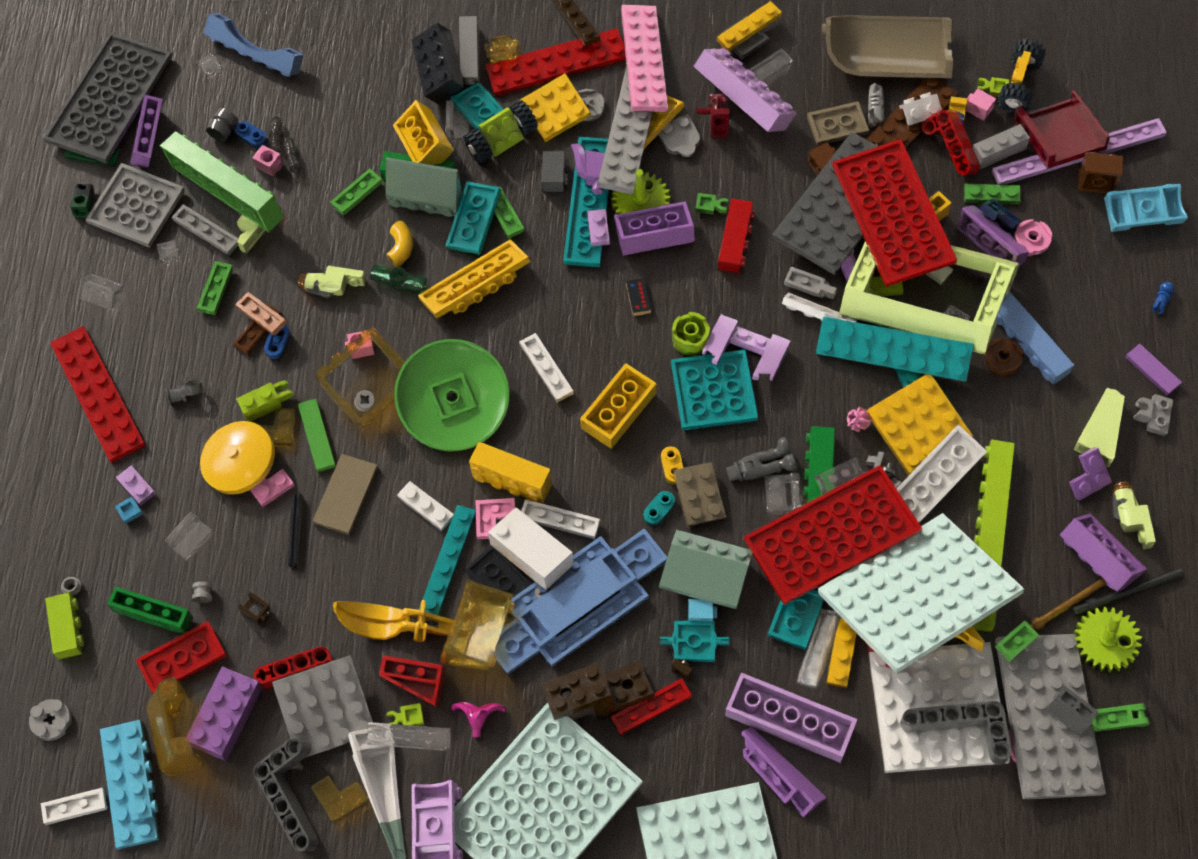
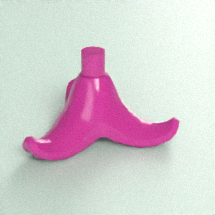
M459 702L452 705L453 711L462 709L466 713L473 729V737H481V728L491 712L499 710L504 713L506 711L505 707L498 703H489L481 707L468 702Z

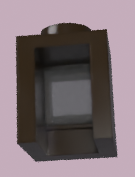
M250 591L248 593L249 600L244 606L240 604L238 609L241 614H244L259 625L261 621L266 622L270 617L271 612L269 611L271 608L268 603Z

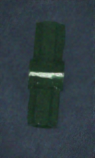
M375 264L372 266L370 274L371 280L392 285L396 290L406 289L422 293L427 287V277L405 272L401 267L390 268Z

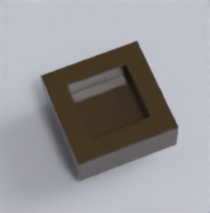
M677 658L671 664V671L688 682L693 671L691 665L685 660L680 661Z

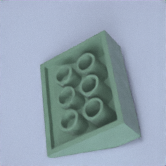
M386 158V198L388 205L405 207L414 211H426L430 214H443L447 217L456 215L462 197L457 169Z
M676 530L659 588L736 609L750 567L752 552L750 549Z

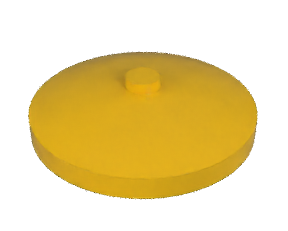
M238 421L225 425L209 438L203 448L200 459L202 475L211 487L221 493L239 494L249 491L262 482L269 473L275 457L274 443L270 435L261 426L253 422Z

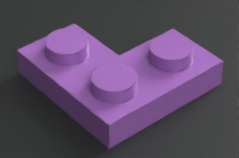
M1094 447L1079 455L1085 473L1069 482L1077 500H1081L1112 483L1099 448Z

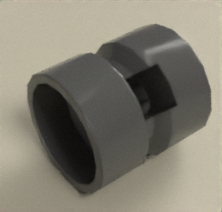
M219 108L213 117L215 120L210 121L206 132L213 139L225 142L231 134L230 130H233L238 123V118L229 110Z

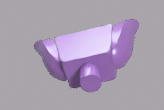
M571 144L579 176L585 179L586 185L592 186L594 194H602L603 188L597 187L605 153L586 150L585 156V151L580 144Z

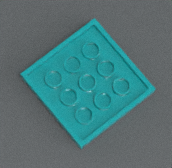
M745 350L724 352L717 365L712 363V359L715 357L712 354L671 359L682 431L758 421Z

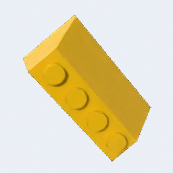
M417 100L393 124L412 162L428 165L441 164L454 151L432 110Z

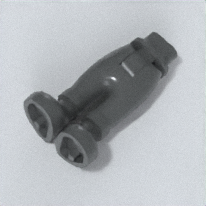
M782 437L778 440L777 447L774 450L772 448L768 451L750 454L737 461V463L734 462L733 466L726 468L731 482L738 479L741 482L777 473L781 469L794 471L797 467L793 455L790 454L788 442L785 437Z

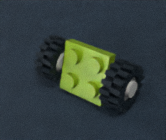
M523 100L516 102L509 108H505L478 125L480 131L476 128L463 136L466 149L479 164L492 156H498L523 140L522 134L526 135L538 127L536 117L532 114L533 111L529 109V106Z

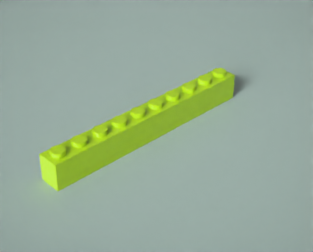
M991 440L989 446H985L987 452L984 454V457L987 458L986 464L983 463L982 475H985V478L980 484V493H983V496L978 502L977 510L981 511L980 517L976 519L975 528L979 529L978 535L974 537V543L1001 567L1015 443ZM996 611L974 624L973 627L976 630L992 632L995 626Z

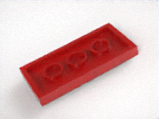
M206 621L135 660L153 695H156L227 655L209 621Z

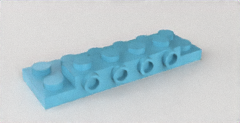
M136 720L100 729L116 849L119 850L159 840L155 815L158 812L156 800H153L152 793L155 792V785L153 780H150L152 765L150 760L148 761L147 753L150 751L148 742L144 739L142 721Z

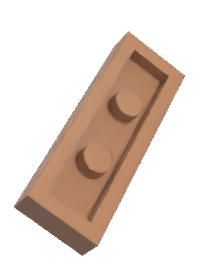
M249 292L235 304L237 309L274 336L287 324V321Z

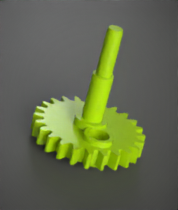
M641 169L636 170L635 173L636 183L633 195L618 191L612 192L613 210H616V215L670 204L669 189H666V183L662 184L661 178L656 180L655 174L650 178L649 172L644 176Z
M1104 607L1102 612L1096 608L1094 614L1088 611L1087 617L1082 616V623L1078 622L1076 626L1078 629L1074 631V634L1078 637L1074 639L1077 640L1078 645L1076 647L1078 650H1082L1079 655L1080 658L1085 656L1087 658L1085 664L1093 662V669L1099 665L1101 672L1104 670V667H1107L1108 671L1111 672L1113 667L1120 671L1121 665L1127 668L1128 662H1134L1135 658L1133 656H1138V649L1142 646L1138 643L1141 641L1142 636L1137 635L1140 628H1133L1136 622L1132 621L1129 623L1130 615L1122 617V610L1116 614L1115 608L1108 612L1107 608ZM1125 640L1129 646H1122L1119 641Z

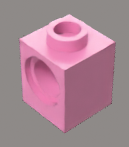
M977 89L974 94L971 93L968 96L966 111L984 121L993 110L996 98Z
M264 145L259 148L252 158L255 168L271 176L280 171L283 165L281 155Z
M369 330L347 334L348 341L345 342L347 353H351L352 359L375 355Z

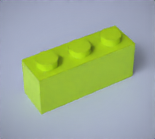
M69 592L45 598L53 654L58 659L82 654L81 647L84 646V640L82 635L79 634L81 621L76 613V610L79 609L77 599L73 598Z

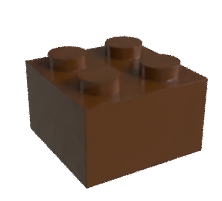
M1086 152L1078 172L1077 190L1105 194L1116 191L1122 177L1123 156Z

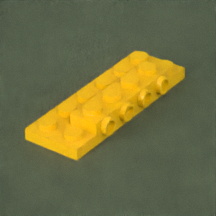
M508 240L422 292L418 297L437 319L449 311H452L454 314L465 312L471 304L481 302L484 296L489 293H496L499 287L504 284L512 283L514 278L517 277L515 271L530 262L529 257L514 242Z

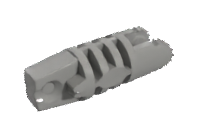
M876 83L870 86L868 95V125L872 128L877 126V122L881 123L884 121L883 88Z

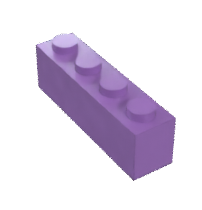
M149 95L144 96L130 165L148 169L162 104L161 98Z

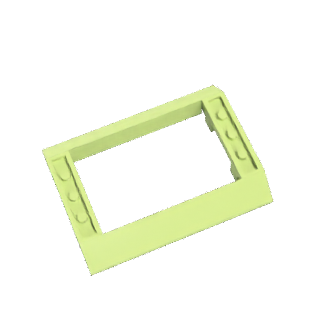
M865 242L845 287L839 314L890 329L974 344L973 352L985 355L997 325V316L1005 295L1009 294L1020 263L951 245L957 258L955 265L992 274L975 319L972 322L870 294V280L876 264Z

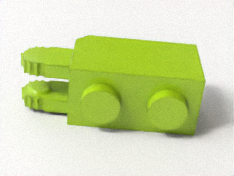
M283 380L273 385L270 382L236 398L246 420L252 422L279 409L282 406L281 402L293 396V392L290 389L277 394L288 387V382Z

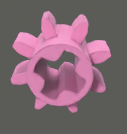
M858 407L857 411L851 410L847 415L848 426L856 432H860V429H867L871 423L869 413L861 407Z

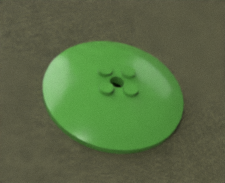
M439 340L418 349L404 363L395 384V406L401 423L416 440L428 447L441 451H462L477 446L478 442H485L500 427L508 409L509 386L501 365L484 348L464 340ZM451 392L455 393L458 397L454 402H450L446 398Z

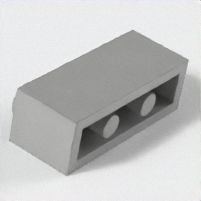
M1021 124L973 144V150L980 165L979 170L1026 150L1030 137Z

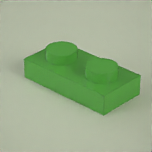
M1024 620L1000 641L995 648L1010 662L1039 635Z

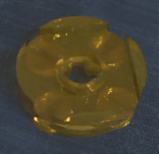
M509 35L494 37L491 39V43L488 44L487 42L484 46L486 56L492 63L506 59L514 60L517 58V53L520 50L518 39H511Z

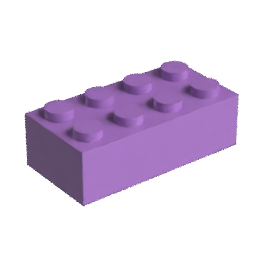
M222 667L185 738L187 744L199 751L227 761L262 691L259 681Z

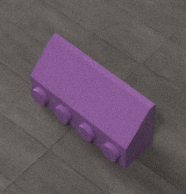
M686 201L614 215L623 255L695 242L694 225Z
M975 206L962 208L956 228L987 255L1020 263L1019 267L1026 261L1029 251H1027L1024 245L1014 240L1011 234L1001 229L997 222L984 217L982 211Z
M1091 514L1074 518L1060 534L1064 539V543L1073 548L1078 553L1079 558L1088 562L1092 566V570L1097 575L1102 576L1107 581L1106 584L1117 592L1125 589L1147 570Z

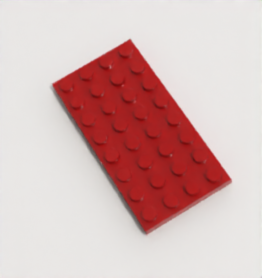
M901 139L832 162L834 172L885 287L957 263L953 249Z
M878 465L744 536L743 540L783 605L840 576L851 568L922 532L923 528L882 466Z

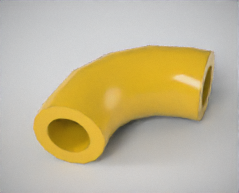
M397 221L390 228V234L395 239V245L386 256L395 268H399L410 257L413 249V235L403 221Z

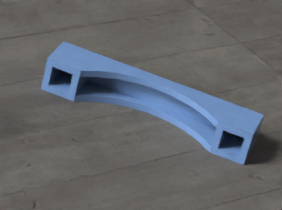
M219 13L208 15L204 34L209 36L210 40L221 42L227 48H234L238 50L239 54L250 56L253 61L266 64V67L269 69L281 71V74L290 77L299 73L304 54L291 48L276 51L259 48L250 43L239 32L232 19Z

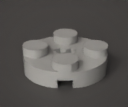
M57 699L42 701L30 711L29 726L31 731L46 741L61 738L72 722L69 708ZM48 716L55 717V719L52 720V724L49 725V723L46 722Z

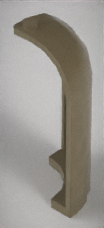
M844 15L826 18V24H822V35H825L827 53L834 65L845 73L857 76L952 78L953 57L952 50L948 49V43H951L952 19L949 17Z

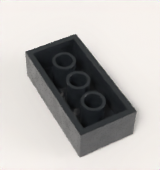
M437 22L411 40L424 97L439 104L464 87L451 30Z

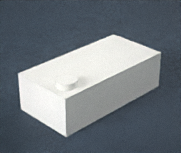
M518 508L513 509L488 532L490 545L545 590L574 565L572 551Z

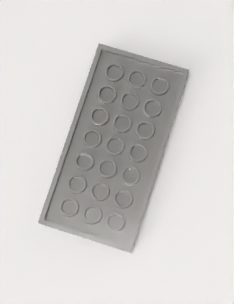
M1075 634L1039 635L1010 662L997 650L1023 800L1103 796L1106 794L1092 723L1078 735L1045 709L1064 685L1088 703L1079 650L1076 647L1077 640L1074 639L1076 637ZM997 637L995 639L996 645L1005 637Z

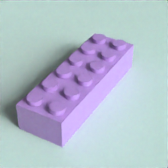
M724 48L704 49L694 65L701 74L767 132L785 131L797 114L792 110L793 107L790 104L783 102L776 92L770 91L767 88L766 83L755 78V74L750 70H746L742 66V62L732 58L728 50Z
M744 673L740 674L725 712L726 717L839 763L842 761L857 719Z

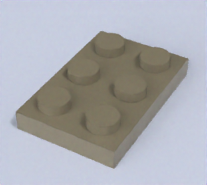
M859 101L807 113V119L817 146L827 142L832 143L845 140L851 132L859 136L869 134V128Z
M712 462L673 471L687 527L726 518Z

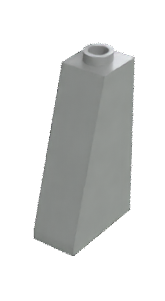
M477 16L459 17L460 71L463 83L474 85L479 82L480 28Z

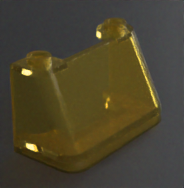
M467 580L455 620L442 651L440 663L448 666L488 671L490 667L494 668L497 659L494 653L507 613L512 614L515 602H512L513 594Z
M176 677L161 681L147 704V713L158 765L162 773L167 776H174L203 767L201 756L194 754L190 742L184 737L175 738L171 715L180 713L181 703L188 700L186 690Z

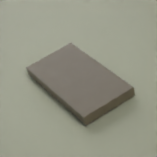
M341 454L314 516L313 524L350 535L378 469L377 464Z

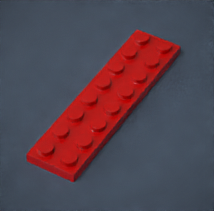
M618 28L598 33L600 41L584 47L582 42L576 39L486 64L485 70L494 95L499 96L549 82L563 74L570 76L626 60L625 46Z
M82 326L51 341L50 344L109 461L112 463L146 446L85 327Z

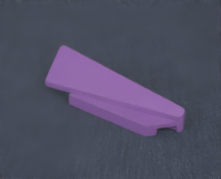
M750 727L742 731V736L745 737L743 757L785 804L791 800L800 814L805 817L825 800V795L755 729Z

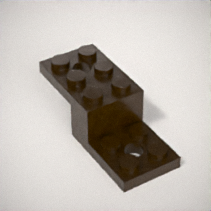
M640 661L604 675L599 662L541 683L554 720L589 707L593 708L598 719L654 698V693ZM625 684H633L631 689L623 688ZM565 692L572 693L568 698L562 697V694Z

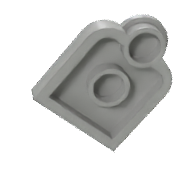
M689 114L671 120L658 134L665 149L671 155L680 154L683 157H690L694 154L695 148L700 143V135Z

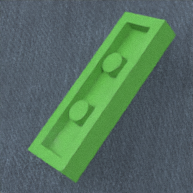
M369 168L330 201L331 206L344 216L382 184V178Z
M965 184L964 203L983 204L994 199L999 204L1019 205L1020 185Z
M502 190L494 215L506 236L510 239L525 232Z
M214 262L197 306L198 312L216 315L234 269L231 264Z

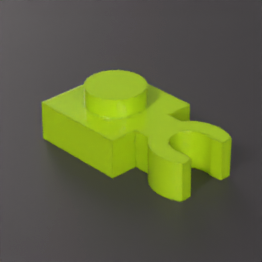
M991 77V80L988 81L985 78H979L977 84L983 86H978L977 89L983 92L988 91L990 96L999 97L1002 86H1005L1007 83L1009 84V79Z
M420 703L400 707L401 713L395 711L387 712L388 718H396L394 722L388 723L389 728H396L401 723H403L404 729L424 725Z

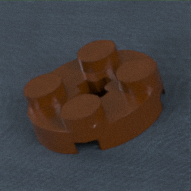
M997 338L989 343L984 360L987 367L998 376L1012 374L1020 368L1023 360V350L1014 340L1010 339L1008 341L1003 340L1004 338ZM1000 353L1003 355L1007 354V359H1001Z

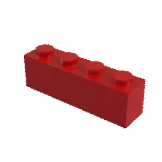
M731 198L718 260V270L739 274L740 268L745 266L746 256H743V253L748 251L749 241L746 239L747 235L751 236L752 225L749 224L750 220H754L755 209H752L753 202Z

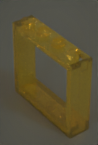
M374 327L362 331L358 335L360 338L357 341H350L344 347L346 349L341 354L339 352L330 359L331 363L327 366L322 365L316 371L317 375L315 377V380L360 429L366 426L395 400V388L360 418L324 378L370 339L401 370L405 361Z

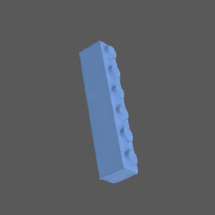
M1009 291V294L1005 295L998 313L997 324L1004 328L1010 339H1013L1020 345L1023 353L1030 358L1033 366L1038 367L1043 377L1054 385L1071 373L1074 364Z

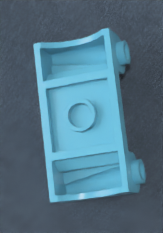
M1180 184L1111 191L1104 197L1111 232L1165 223V225L1184 223L1188 218L1181 202Z

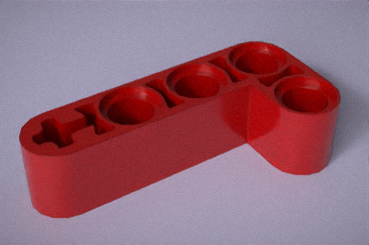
M941 110L927 118L922 124V131L926 135L942 134L957 172L960 175H975L978 173L980 165L959 114L954 110Z
M320 646L260 666L254 671L253 678L259 681L262 689L273 688V681L333 661V658L326 647ZM321 655H327L324 661H318ZM301 662H308L304 668L298 667ZM288 668L285 674H279L281 669Z

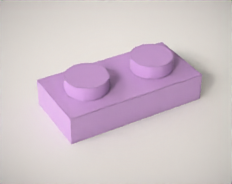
M606 209L587 211L591 246L610 245Z
M132 466L116 477L140 506L156 494Z

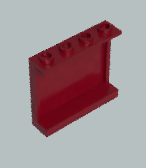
M1072 90L1071 99L1029 113H1026L1023 107L1017 108L1015 111V124L1022 125L1030 137L1029 144L1047 169L1083 158L1086 152L1098 153L1107 150L1108 132L1104 131L1099 120L1095 119L1090 108H1087L1082 97L1078 96L1075 90Z

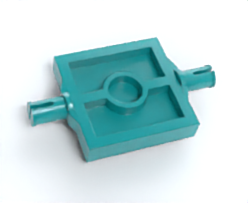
M674 621L672 637H660V645H672L674 660L677 658L680 661L685 660L686 662H715L717 645L729 646V637H717L714 621Z

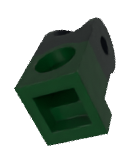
M92 184L76 185L70 204L74 218H87L91 212L90 209L94 198V187Z

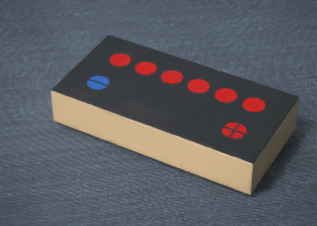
M644 278L626 281L633 316L651 313Z

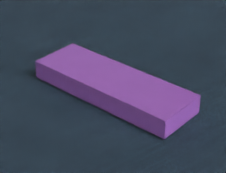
M1141 344L1137 345L1125 357L1166 396L1182 383Z

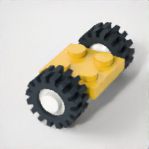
M1024 39L1015 43L1011 60H1013L1012 63L1016 64L1011 83L1010 85L1007 83L1005 86H1002L998 97L999 107H1003L1002 110L1004 111L1008 110V113L1012 111L1015 114L1016 109L1023 107L1027 112L1030 108L1033 98L1032 91L1029 88L1025 89V85L1021 86L1026 68L1027 71H1030L1031 68L1036 70V68L1039 69L1043 64L1046 49L1043 48L1042 44L1038 45V41L1034 43L1031 39L1030 41Z

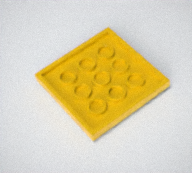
M928 374L866 410L869 413V418L908 476L958 424L971 437L973 436L933 376Z

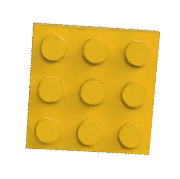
M566 74L520 99L533 111L532 114L535 115V119L538 122L537 130L545 142L591 116L590 111Z

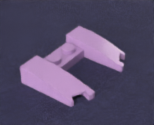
M721 314L705 344L702 354L705 355L709 351L715 357L712 359L714 365L718 364L729 343L760 354L762 357L752 379L758 380L759 374H770V381H772L788 352L791 341L774 334L770 339L737 326V320Z

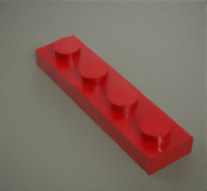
M681 678L655 692L654 698L627 707L611 716V720L620 736L692 698V694Z

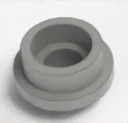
M67 577L62 582L61 590L63 593L69 592L71 596H75L80 592L82 585L78 578ZM71 585H75L73 589L69 590Z

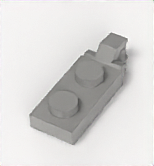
M794 267L790 268L784 281L785 286L820 298L834 299L837 289L829 286L825 278Z

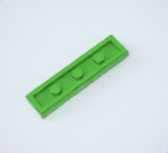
M312 399L299 403L298 407L317 472L336 467L317 400Z

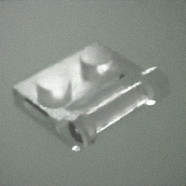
M798 473L764 477L767 515L788 514L802 506L799 498L798 482L800 481V475ZM785 483L791 484L792 505L786 504Z

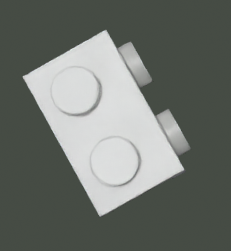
M928 92L920 95L921 99L914 100L913 97L904 100V104L900 105L899 108L903 109L908 126L925 121L942 110L937 94L931 95Z

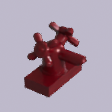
M724 93L710 94V103L715 105L710 104L706 108H696L695 111L698 115L711 114V138L728 137L729 108H724L725 104H722V102H727Z

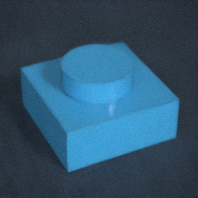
M133 497L115 506L125 524L142 515Z

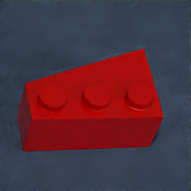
M383 655L379 672L380 677L436 708L439 707L446 671L443 665Z

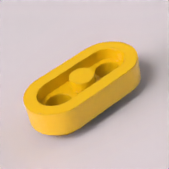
M666 447L661 453L665 479L668 483L676 485L675 477L671 472L675 469L683 468L681 455L677 448ZM670 453L674 454L673 457H668L667 455Z

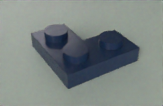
M994 199L983 203L979 208L984 217L989 220L999 218L1002 220L1001 223L1007 228L1014 229L1021 222L1019 218Z

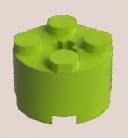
M688 312L686 315L678 316L673 322L672 342L674 348L680 353L689 356H699L710 336V326L704 316L699 313Z

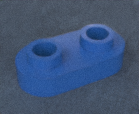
M246 121L239 122L235 126L236 136L240 140L254 148L266 145L267 137L261 129Z
M287 325L275 336L269 332L264 346L266 355L269 358L277 359L283 355L290 337Z

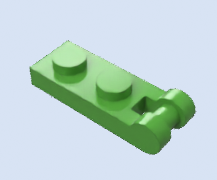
M1144 703L1096 709L1098 713L1091 722L1094 732L1137 726L1143 727L1150 724L1149 718L1145 715L1146 706ZM1132 713H1136L1137 718L1133 719Z

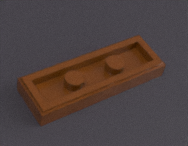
M266 303V305H267L269 308H271L272 310H274V311H275L276 313H278L280 316L283 315L280 310H278V309H276L275 307L271 306L270 304ZM252 320L234 341L233 346L249 356L268 331Z

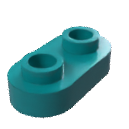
M660 492L646 507L643 514L646 524L650 526L659 525L674 508L675 497L671 492ZM667 498L669 501L663 502L662 499ZM655 512L657 515L651 516L650 513Z

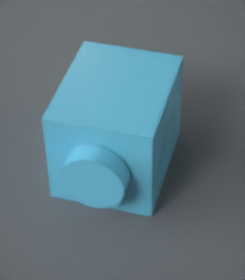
M689 599L688 621H713V618H717V606H713L712 602L701 599Z

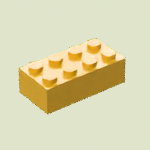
M625 363L580 418L581 429L612 449L657 393V383Z
M478 442L469 460L472 477L476 481L481 483L485 481L499 490L503 488L514 496L521 495L526 497L527 500L543 504L552 486L549 468Z

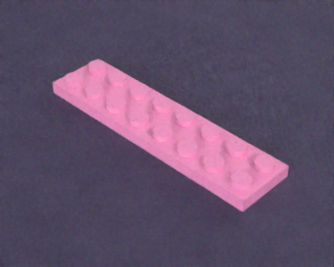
M622 5L621 14L631 111L667 112L668 104L656 6Z

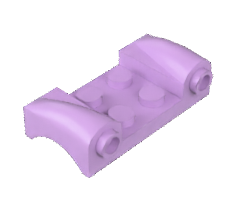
M447 780L438 784H412V859H463L462 850L455 845V805L462 799V790L454 781Z

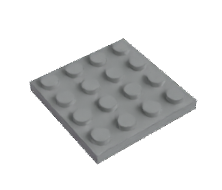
M121 163L85 220L90 225L150 248L185 192L183 186Z
M351 655L272 682L290 738L307 739L311 743V752L307 757L349 743L348 734L352 731L375 728ZM299 744L297 745V751L300 749Z

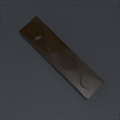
M554 0V6L584 47L600 41V35L574 0Z

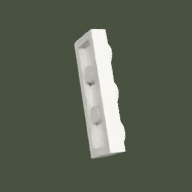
M410 481L397 495L401 501L441 531L452 521L453 513Z
M99 788L41 803L43 823L49 825L107 810L105 790Z

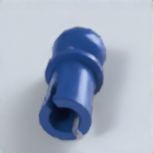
M1164 282L1160 285V291L1157 292V299L1152 307L1154 313H1157L1159 308L1158 314H1163L1167 302L1171 300L1170 295L1174 293L1175 288L1170 282Z

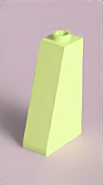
M1107 388L1073 450L1083 454L1094 447L1099 448L1105 466L1109 468L1115 457L1125 396L1114 389Z

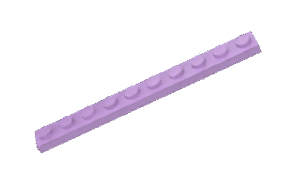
M1159 118L1108 133L1107 150L1098 152V154H1108L1164 137L1167 132ZM1035 155L992 169V174L998 185H1006L1082 162L1084 157L1047 169L1039 156Z

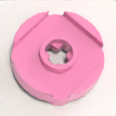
M1029 219L1021 222L1016 229L1014 240L1026 247L1027 251H1029L1028 256L1045 252L1051 244L1052 232L1044 222L1040 221L1038 223ZM1030 234H1031L1032 236H1035V235H1036V236H1037L1036 240L1030 239V238H1029V237H1030Z

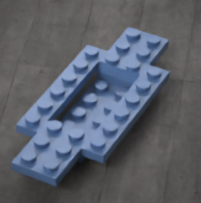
M645 529L638 532L616 549H611L600 536L573 555L574 565L552 584L553 588L551 590H545L542 586H539V591L541 592L539 595H542L540 598L537 599L535 596V588L539 584L534 582L507 601L505 606L515 620L485 640L484 645L507 675L539 652L553 667L647 600L649 595L638 582L666 563L667 556ZM620 590V593H618L617 595H615L613 598H611L610 600H608L606 603H604L603 605H601L599 608H597L596 610H594L592 613H590L589 615H587L586 617H584L582 620H580L579 622H577L575 625H573L572 627H570L568 630H566L565 632H563L561 635H559L558 637H556V635H557L558 633H560L562 630H564L565 628H567L569 625H571L572 623H574L576 620H578L579 618H581L583 615H585L586 613H588L590 610H592L593 608H595V607L598 606L600 603H602V602L605 601L607 598H609V597L612 596L614 593H616L617 591Z

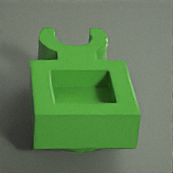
M698 193L695 212L714 214V210H717L721 214H726L727 208L721 207V205H728V199L721 198L716 200V195Z

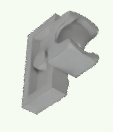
M1154 394L1152 399L1142 397L1135 403V406L1141 410L1133 416V419L1143 423L1148 422L1146 431L1165 436L1168 434L1173 399Z

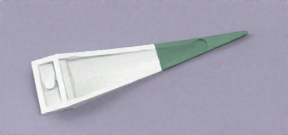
M389 726L352 731L348 734L353 751L352 756L393 859H406L398 799L394 743Z

